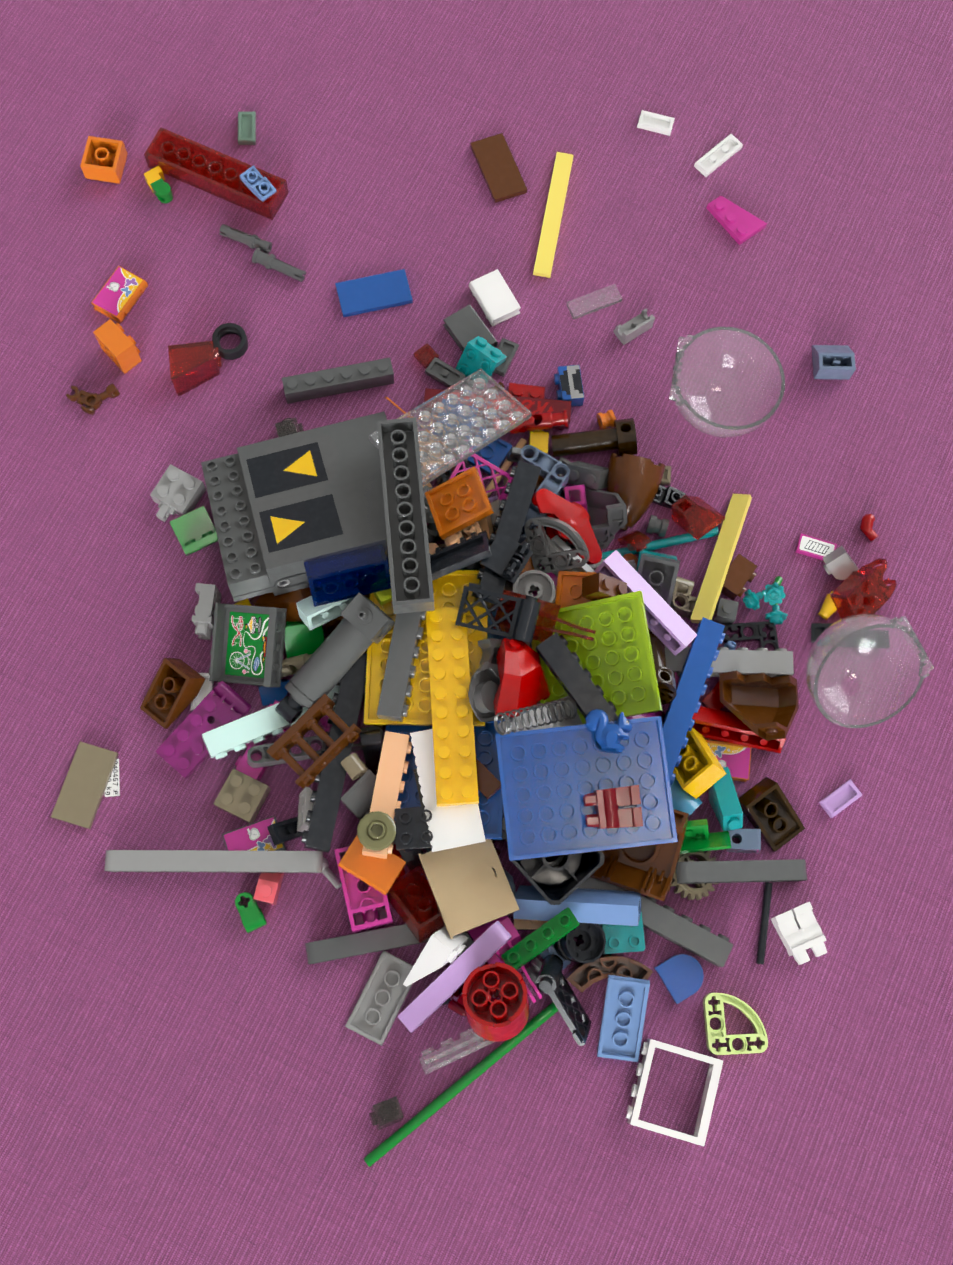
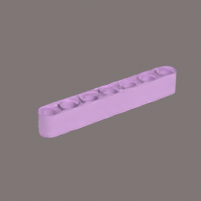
M496 921L401 1012L398 1018L410 1033L414 1032L465 983V980L474 969L482 967L511 939V934L499 921Z

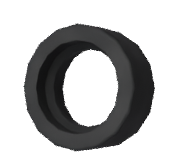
M225 323L215 329L212 342L216 353L226 360H234L245 354L248 349V340L245 330L235 323ZM227 334H236L240 336L241 342L236 348L224 349L220 346L221 338Z

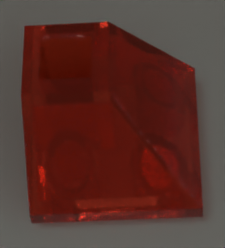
M684 495L671 505L672 520L697 540L725 520L722 514L700 497Z

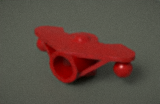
M543 488L535 492L531 502L534 506L538 507L540 514H547L548 517L559 519L573 527L580 534L588 548L590 558L587 564L600 562L602 552L589 522L590 516L586 509L576 502L565 500L548 489ZM546 527V533L550 540L558 535L564 542L567 541L574 546L565 534L554 528ZM578 553L579 557L584 559V555L581 556L580 553Z

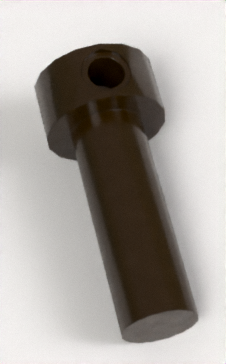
M633 418L614 420V428L551 435L553 457L617 450L618 457L623 454L637 455V437Z
M649 629L661 705H664L674 700L677 695L675 674L666 667L665 645Z

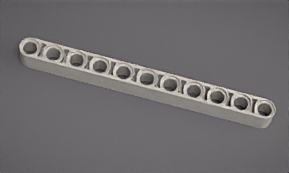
M106 850L104 871L322 873L323 851Z

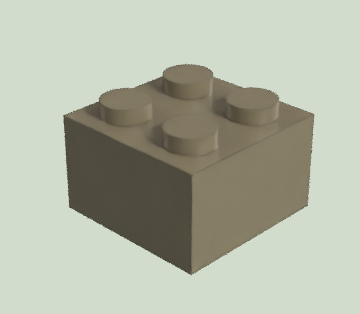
M233 768L214 805L252 824L271 788Z

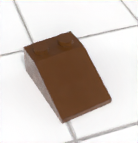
M164 658L140 709L164 729H168L196 698L205 678L181 659Z

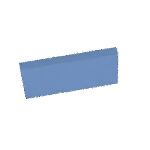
M608 975L597 1057L633 1062L639 1061L650 987L649 980Z

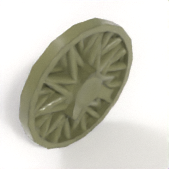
M380 811L371 812L360 820L357 827V836L360 843L367 849L381 851L388 848L394 842L396 825L388 814Z

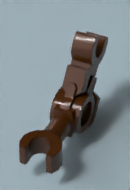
M114 383L108 385L106 390L100 394L89 393L84 390L79 391L76 386H71V389L75 392L74 395L66 394L70 401H77L76 403L82 405L81 409L91 415L95 414V410L100 408L103 400L120 395Z

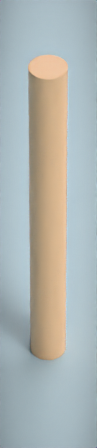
M521 438L515 447L523 448L527 441ZM506 459L500 469L507 472L513 462ZM502 475L496 476L497 485L502 479ZM493 479L486 487V491L495 489Z

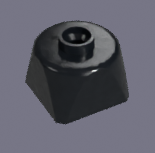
M602 851L559 855L557 860L553 862H548L545 857L513 860L512 863L550 905H560L604 864V854Z

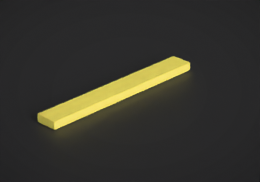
M556 153L533 271L535 276L551 277L573 154Z
M732 494L690 618L692 623H699L703 617L712 620L752 500L750 494Z

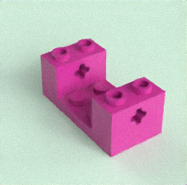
M350 846L334 850L337 865ZM338 866L352 932L355 933L394 923L387 895L385 896L381 892L375 891L371 886L366 891H360L358 889V882L361 880Z

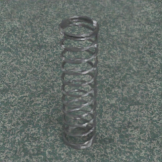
M567 697L531 707L519 708L518 710L500 712L495 715L494 726L500 735L510 734L511 731L516 733L518 730L523 731L525 728L529 730L531 726L533 728H536L538 725L542 727L544 724L549 725L551 722L557 723V721L562 722L564 719H574L577 715V706L572 698ZM566 700H570L573 704L574 715L572 717L571 708ZM557 703L560 705V712L563 717L561 720L558 719V711L555 707ZM565 703L569 708L570 716L565 711ZM550 705L554 707L556 721H552ZM544 706L547 708L549 723L545 722ZM537 708L541 710V718L543 720V724H539L538 715L536 713ZM531 709L534 711L536 726L532 725V718L529 714ZM524 711L528 714L530 727L525 726ZM517 713H520L521 715V721L524 726L523 729L519 728L518 720L516 717ZM510 714L514 716L515 725L517 727L515 731L512 730V724L509 719ZM499 715H502L501 726L505 733H502L498 727L497 719ZM503 718L506 722V731L503 727Z

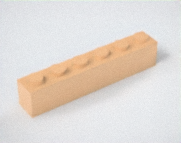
M385 731L370 813L378 811L386 813L393 821L395 809L401 808L402 801H398L399 793H403L405 781H402L403 773L407 774L409 762L405 761L406 754H411L412 749L409 735ZM394 842L388 848L381 851H373L363 846L362 855L387 859V855L392 854Z

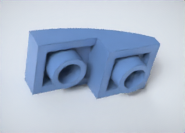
M254 165L240 175L241 181L262 202L277 192L270 181L263 177Z

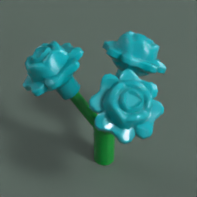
M780 576L775 578L773 584H767L765 586L766 589L762 592L755 594L748 589L744 592L745 596L743 598L747 608L757 610L760 608L759 600L764 596V602H769L772 606V611L766 613L765 619L774 625L782 624L788 616L787 613L780 611V606L778 605L786 597L784 587L781 585L783 578Z

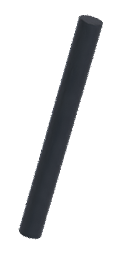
M769 882L764 884L756 964L764 965L773 887V883Z

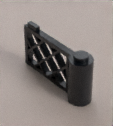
M470 582L469 586L464 585L455 625L532 643L541 603L537 602L538 598L526 595V599L482 590V585ZM469 591L475 592L479 600L471 605L467 600ZM494 596L498 604L489 609L484 600ZM509 600L516 601L514 610L508 614L503 604ZM482 603L486 612L477 617L473 607ZM500 607L505 616L496 621L491 612ZM470 610L474 620L469 623H463L464 613ZM489 615L493 624L484 628L480 619ZM506 619L510 623L509 633L502 632L498 625Z
M554 954L547 955L538 973L536 987L540 992L549 994L575 1041L581 1047L586 1044L592 1022L562 973V959Z

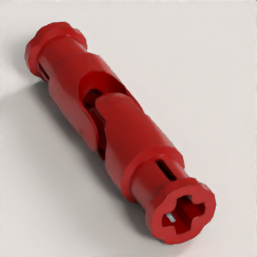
M567 410L559 413L545 412L525 417H509L508 420L501 421L493 420L495 436L502 433L516 434L525 431L553 429V426H568ZM535 419H538V420H541L542 422H541L540 424L536 425L535 422H534V420H535Z

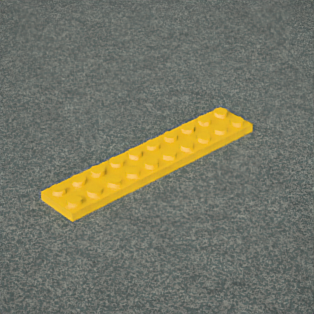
M459 607L435 608L434 611H427L426 613L437 807L479 803L473 710L468 697L471 682L467 627L455 625ZM466 613L463 615V623H467Z

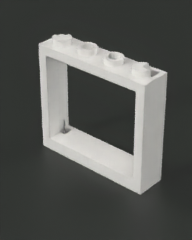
M647 1038V1042H644L643 1048H641V1054L643 1055L642 1063H638L636 1075L638 1076L637 1084H633L631 1090V1097H633L632 1105H628L626 1110L627 1123L704 1146L723 1060ZM655 1047L710 1063L693 1136L638 1119Z

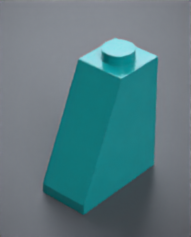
M724 767L723 769L727 774L708 789V800L722 830L729 831L743 828V812L729 768Z

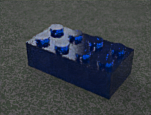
M382 544L304 562L314 607L354 598L358 593L366 595L391 589L388 560Z

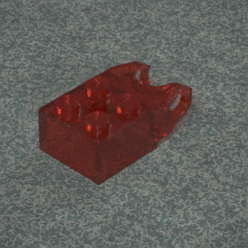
M878 558L862 566L857 572L854 571L830 594L843 623H851V626L861 628L891 598L897 582L889 578L883 580L888 564L886 559Z

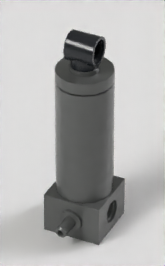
M358 593L341 612V615L344 617L343 620L285 685L290 696L285 697L277 705L275 711L289 724H292L299 718L304 710L303 707L309 709L324 694L328 695L373 642L378 644L394 626L395 621L361 593Z

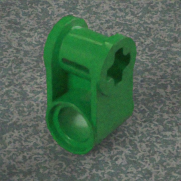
M243 892L237 895L235 905L247 933H250L266 925L267 922L256 900L253 899L254 896L251 893ZM243 896L250 899L248 907L240 904L243 901Z

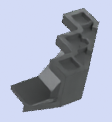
M585 487L587 509L590 516L589 522L602 551L603 548L606 549L612 542L620 528L623 529L627 524L626 504L618 493ZM562 490L560 497L565 499V491ZM565 542L571 549L576 548L569 542Z

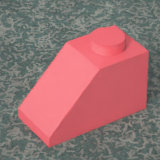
M261 873L253 899L276 905L284 873Z

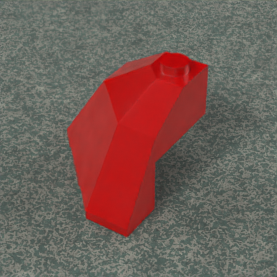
M503 638L496 656L500 685L493 701L495 715L500 712L504 713L527 706L531 707L537 705L540 700H546L550 697L548 681L539 654L523 641Z

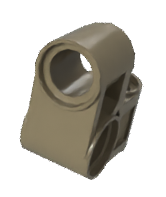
M677 576L670 607L679 616L690 620L698 598L691 596L694 581ZM675 601L680 602L681 607L677 606Z

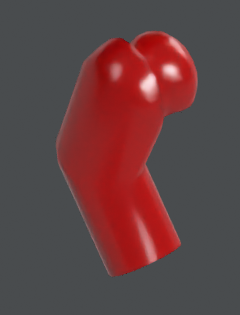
M866 514L861 520L860 529L872 542L878 537L872 529L875 517L873 514Z

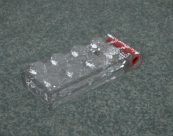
M469 1028L459 1033L460 1038L453 1040L450 1037L440 1042L441 1047L434 1049L431 1046L421 1051L422 1056H419V1061L425 1075L494 1043V1041L480 1037Z

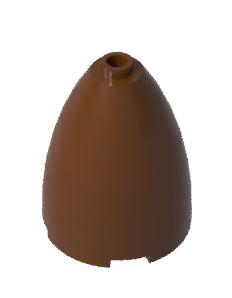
M612 453L608 464L609 471L606 491L618 493L626 504L627 524L623 529L620 528L619 530L627 531L628 528H632L642 518L651 505L662 481L665 465L659 463L657 466L651 459L623 454L621 457H616L617 454Z

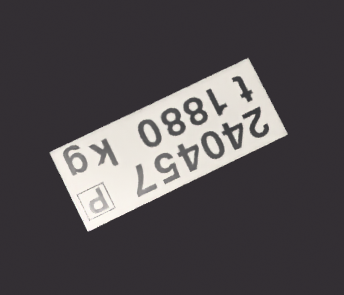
M119 759L116 760L105 789V797L120 796Z

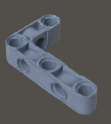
M532 445L524 446L521 449L520 460L540 467L539 476L544 478L535 492L545 488L560 496L568 483L570 473L568 466ZM532 502L530 503L522 528L524 534L520 535L519 544L527 538L524 527L525 523L533 517L546 516V514H540L538 507L534 506ZM533 522V524L530 525V528L535 529L538 525H534Z

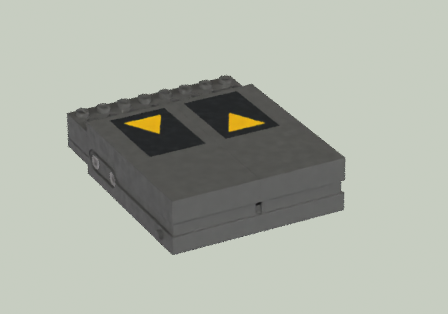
M385 411L237 447V454L201 462L227 583L234 602L271 592L274 593V596L369 572L371 569L389 567L377 421L387 420Z

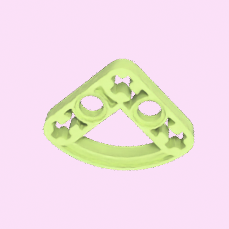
M708 993L705 995L703 1009L706 1044L709 1052L715 1055L762 1053L767 1049L768 1039L764 1025L756 1012L748 1004L729 994ZM712 996H714V1000H718V1004H715L714 1007L715 1011H719L720 1015H709L708 1011L713 1012L712 1005L708 1004V1000H711ZM723 1002L739 1009L749 1019L755 1033L726 1035ZM714 1017L720 1021V1027L717 1030H713L710 1027V1020ZM746 1037H748L749 1042L756 1041V1037H758V1040L763 1043L757 1049V1046L748 1045ZM725 1038H728L727 1046L729 1051H726L727 1047H719L718 1051L712 1047L715 1039L720 1043H726ZM735 1038L741 1039L743 1043L740 1050H735L732 1047V1041Z

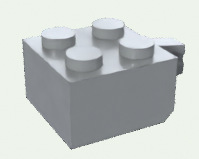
M170 464L150 494L153 501L159 504L158 507L160 509L156 516L165 522L171 514L174 515L176 513L182 516L193 511L205 493L206 488L203 481Z

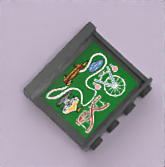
M216 603L214 609V628L212 630L213 640L210 651L209 681L280 687L287 609Z

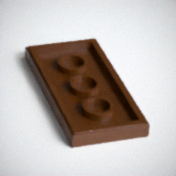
M503 133L470 143L471 150L495 203L527 193V187Z

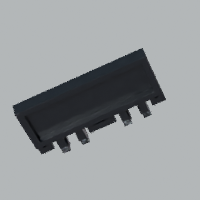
M486 530L478 533V536L476 532L471 533V539L468 540L464 536L461 537L459 544H452L442 550L440 547L435 548L436 553L430 554L432 581L492 556Z

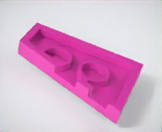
M719 196L706 207L739 245L763 230L767 225L766 222L723 196Z

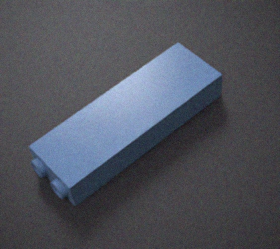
M520 885L514 896L520 910L513 912V919L549 921L568 907L579 923L638 926L641 915V894L634 891L577 888L560 905H550L533 886Z

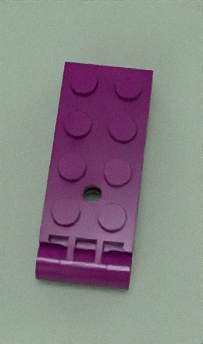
M221 681L155 752L187 779L209 755L202 734L243 718L252 706L228 684ZM210 718H215V722L213 724L208 723V720Z

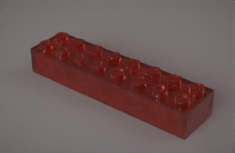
M160 127L144 153L149 168L153 169L159 165L163 174L271 220L274 219L289 193L285 179L256 168L277 190L276 193L262 202L240 179V175L252 167V165Z

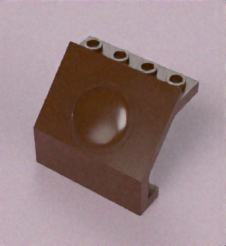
M674 809L678 842L602 850L604 864L590 877L665 901L667 893L670 891L683 845L689 814Z

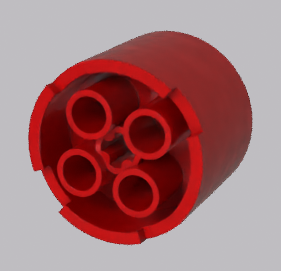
M500 962L477 967L469 974L463 985L462 998L466 1016L473 1031L480 1037L494 1042L506 1041L518 1035L525 1027L529 1017L527 987L521 974L512 966ZM497 996H499L500 1000L495 999L494 1002L492 1001V997L496 998Z

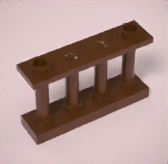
M326 694L318 699L266 751L277 761L283 759L297 773L299 778L295 783L303 789L310 786L315 781V777L349 743L356 741L359 733L362 731L355 724L349 727L332 710L335 703ZM327 715L343 732L336 741L318 725V721L323 716ZM309 730H313L329 747L321 756L303 739ZM296 744L314 761L306 771L289 754V750Z

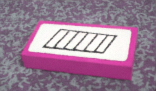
M800 534L795 552L823 560V557L836 550L837 544Z

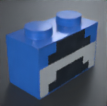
M580 365L559 366L557 373L554 374V384L558 385V390H556L557 400L572 401L571 407L583 406L584 392Z

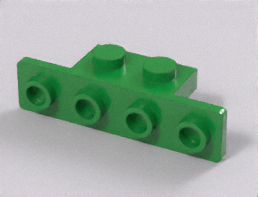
M707 819L688 821L680 854L730 849L729 832L709 833Z
M567 907L502 954L501 957L505 964L518 970L579 926L580 923L571 909Z

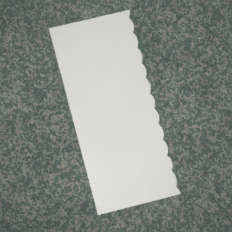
M433 729L410 733L412 737L411 743L414 747L413 753L416 757L415 764L418 766L417 774L419 775V784L421 785L420 791L423 795L424 810H430L432 813V819L426 822L429 826L428 830L433 834V839L430 842L431 846H433L432 852L486 842L478 804L437 807ZM425 812V815L427 816V818H426V820H427V819H429L430 814H429L428 812Z

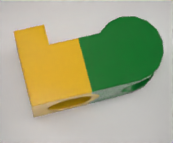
M159 165L145 172L146 183L161 203H170L173 199V193L170 185L164 182L165 177Z

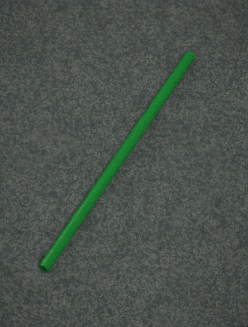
M554 1002L526 1023L518 1035L503 1042L363 1159L366 1164L371 1167L558 1012Z

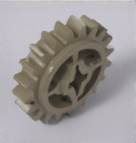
M711 851L684 853L679 855L678 862L694 861L689 856L696 857L700 861H715L716 857L709 858ZM675 869L671 886H676L674 893L681 892V898L688 897V900H694V898L700 900L702 896H709L708 891H715L712 885L718 883L695 884L697 888H691L686 884H677Z

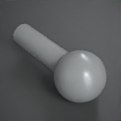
M323 857L322 873L336 889H339L342 883L328 868V860Z

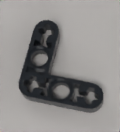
M769 621L728 624L724 627L723 633H726L727 630L730 633H735L738 630L737 628H739L738 634H733L731 638L725 635L723 640L725 643L727 641H734L735 643L758 641L759 648H764L766 644L772 645L774 651L779 648L776 627ZM766 627L767 630L771 631L768 633V640L763 641L767 638L766 632L762 631ZM744 628H750L753 635L751 637L745 636L743 634Z

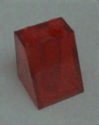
M213 341L168 346L171 381L178 396L220 375L219 367H223L222 358L219 355L218 347L214 346Z

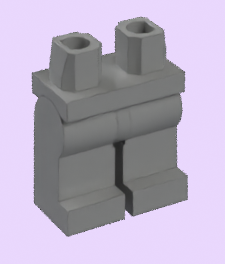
M196 583L195 591L199 595V603L195 607L196 615H192V622L196 626L195 634L198 635L199 639L211 640L214 628L215 604L221 602V593L216 585Z

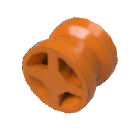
M612 409L607 410L606 413H597L596 418L600 429L614 427L616 417Z

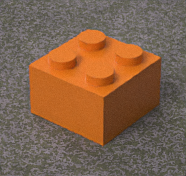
M88 136L80 165L85 178L120 184L128 155L124 142Z
M109 319L96 329L93 334L104 353L125 374L142 361L139 356L141 352L136 347L135 340L130 335L126 336L124 334L125 331L119 323L115 324Z

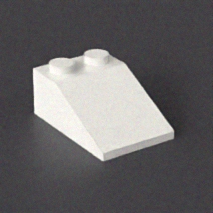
M446 926L431 935L403 985L407 987L443 967L448 962L452 963L457 956L465 952L467 948L465 944L469 938L461 933L450 939Z

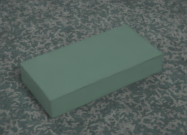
M255 111L238 112V145H256Z

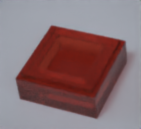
M428 343L414 353V357L425 369L434 357L439 359V355Z

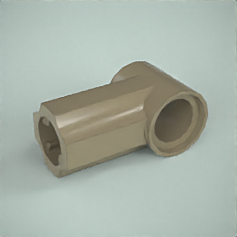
M356 753L349 755L341 762V765L352 780L360 779L368 770L366 764L360 760Z

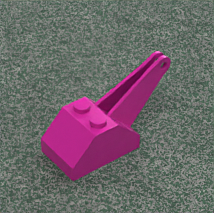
M507 915L467 931L472 941L475 942L491 925L499 921L511 934V939L487 961L488 964H495V962L505 963L501 957L502 954L522 941L521 936ZM522 966L521 968L539 999L543 998L525 967ZM527 987L528 996L535 1003L536 1000Z

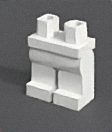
M810 902L771 918L780 939L787 949L788 955H793L798 965L810 961L806 949L811 948L815 957L827 953L824 944L826 938L816 921Z

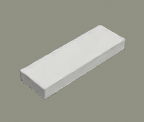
M730 134L696 161L694 167L707 177L737 153L743 144Z

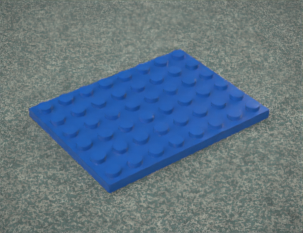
M661 716L628 719L633 728L630 732H626L629 735L628 740L620 741V744L624 746L622 753L601 750V746L595 738V731H590L586 724L519 731L516 733L511 732L506 735L495 734L509 861L678 842ZM610 721L609 724H617V721ZM639 785L641 804L619 806V809L641 807L643 826L606 829L586 826L585 815L596 814L595 806L584 807L583 795L594 793L593 791Z

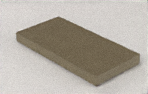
M80 741L51 817L91 829L119 754Z

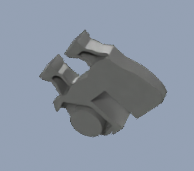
M488 638L478 641V646L483 652L479 668L471 678L468 697L475 716L481 722L494 721L495 718L493 701L500 685L496 656L503 639ZM523 641L530 647V642ZM498 716L497 722L501 721L502 716Z

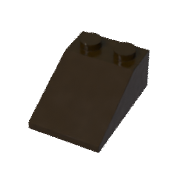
M765 777L738 798L743 813L755 829H761L762 838L774 852L805 829L778 783L768 777Z

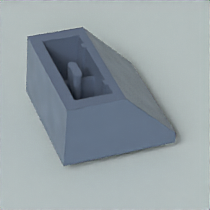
M811 346L814 379L849 380L856 370L855 353L849 346Z

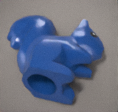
M592 710L586 716V726L589 727L590 731H595V738L601 746V750L622 753L624 746L620 744V741L628 740L629 735L626 732H630L633 728L630 721L624 716V713L621 712L618 716L617 724H609L608 715L603 710Z

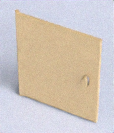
M485 839L486 842L418 854L450 939H453V936L520 910L491 839Z

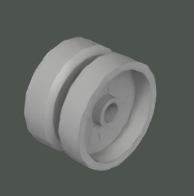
M530 570L522 573L515 584H513V597L526 599V595L534 597L532 592L537 591L538 595L535 597L538 598L537 602L541 603L539 613L550 611L556 599V589L553 580L548 574L540 570Z

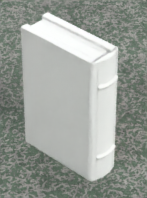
M498 269L469 283L472 295L476 298L486 315V319L489 320L492 326L520 314L519 309L521 307Z

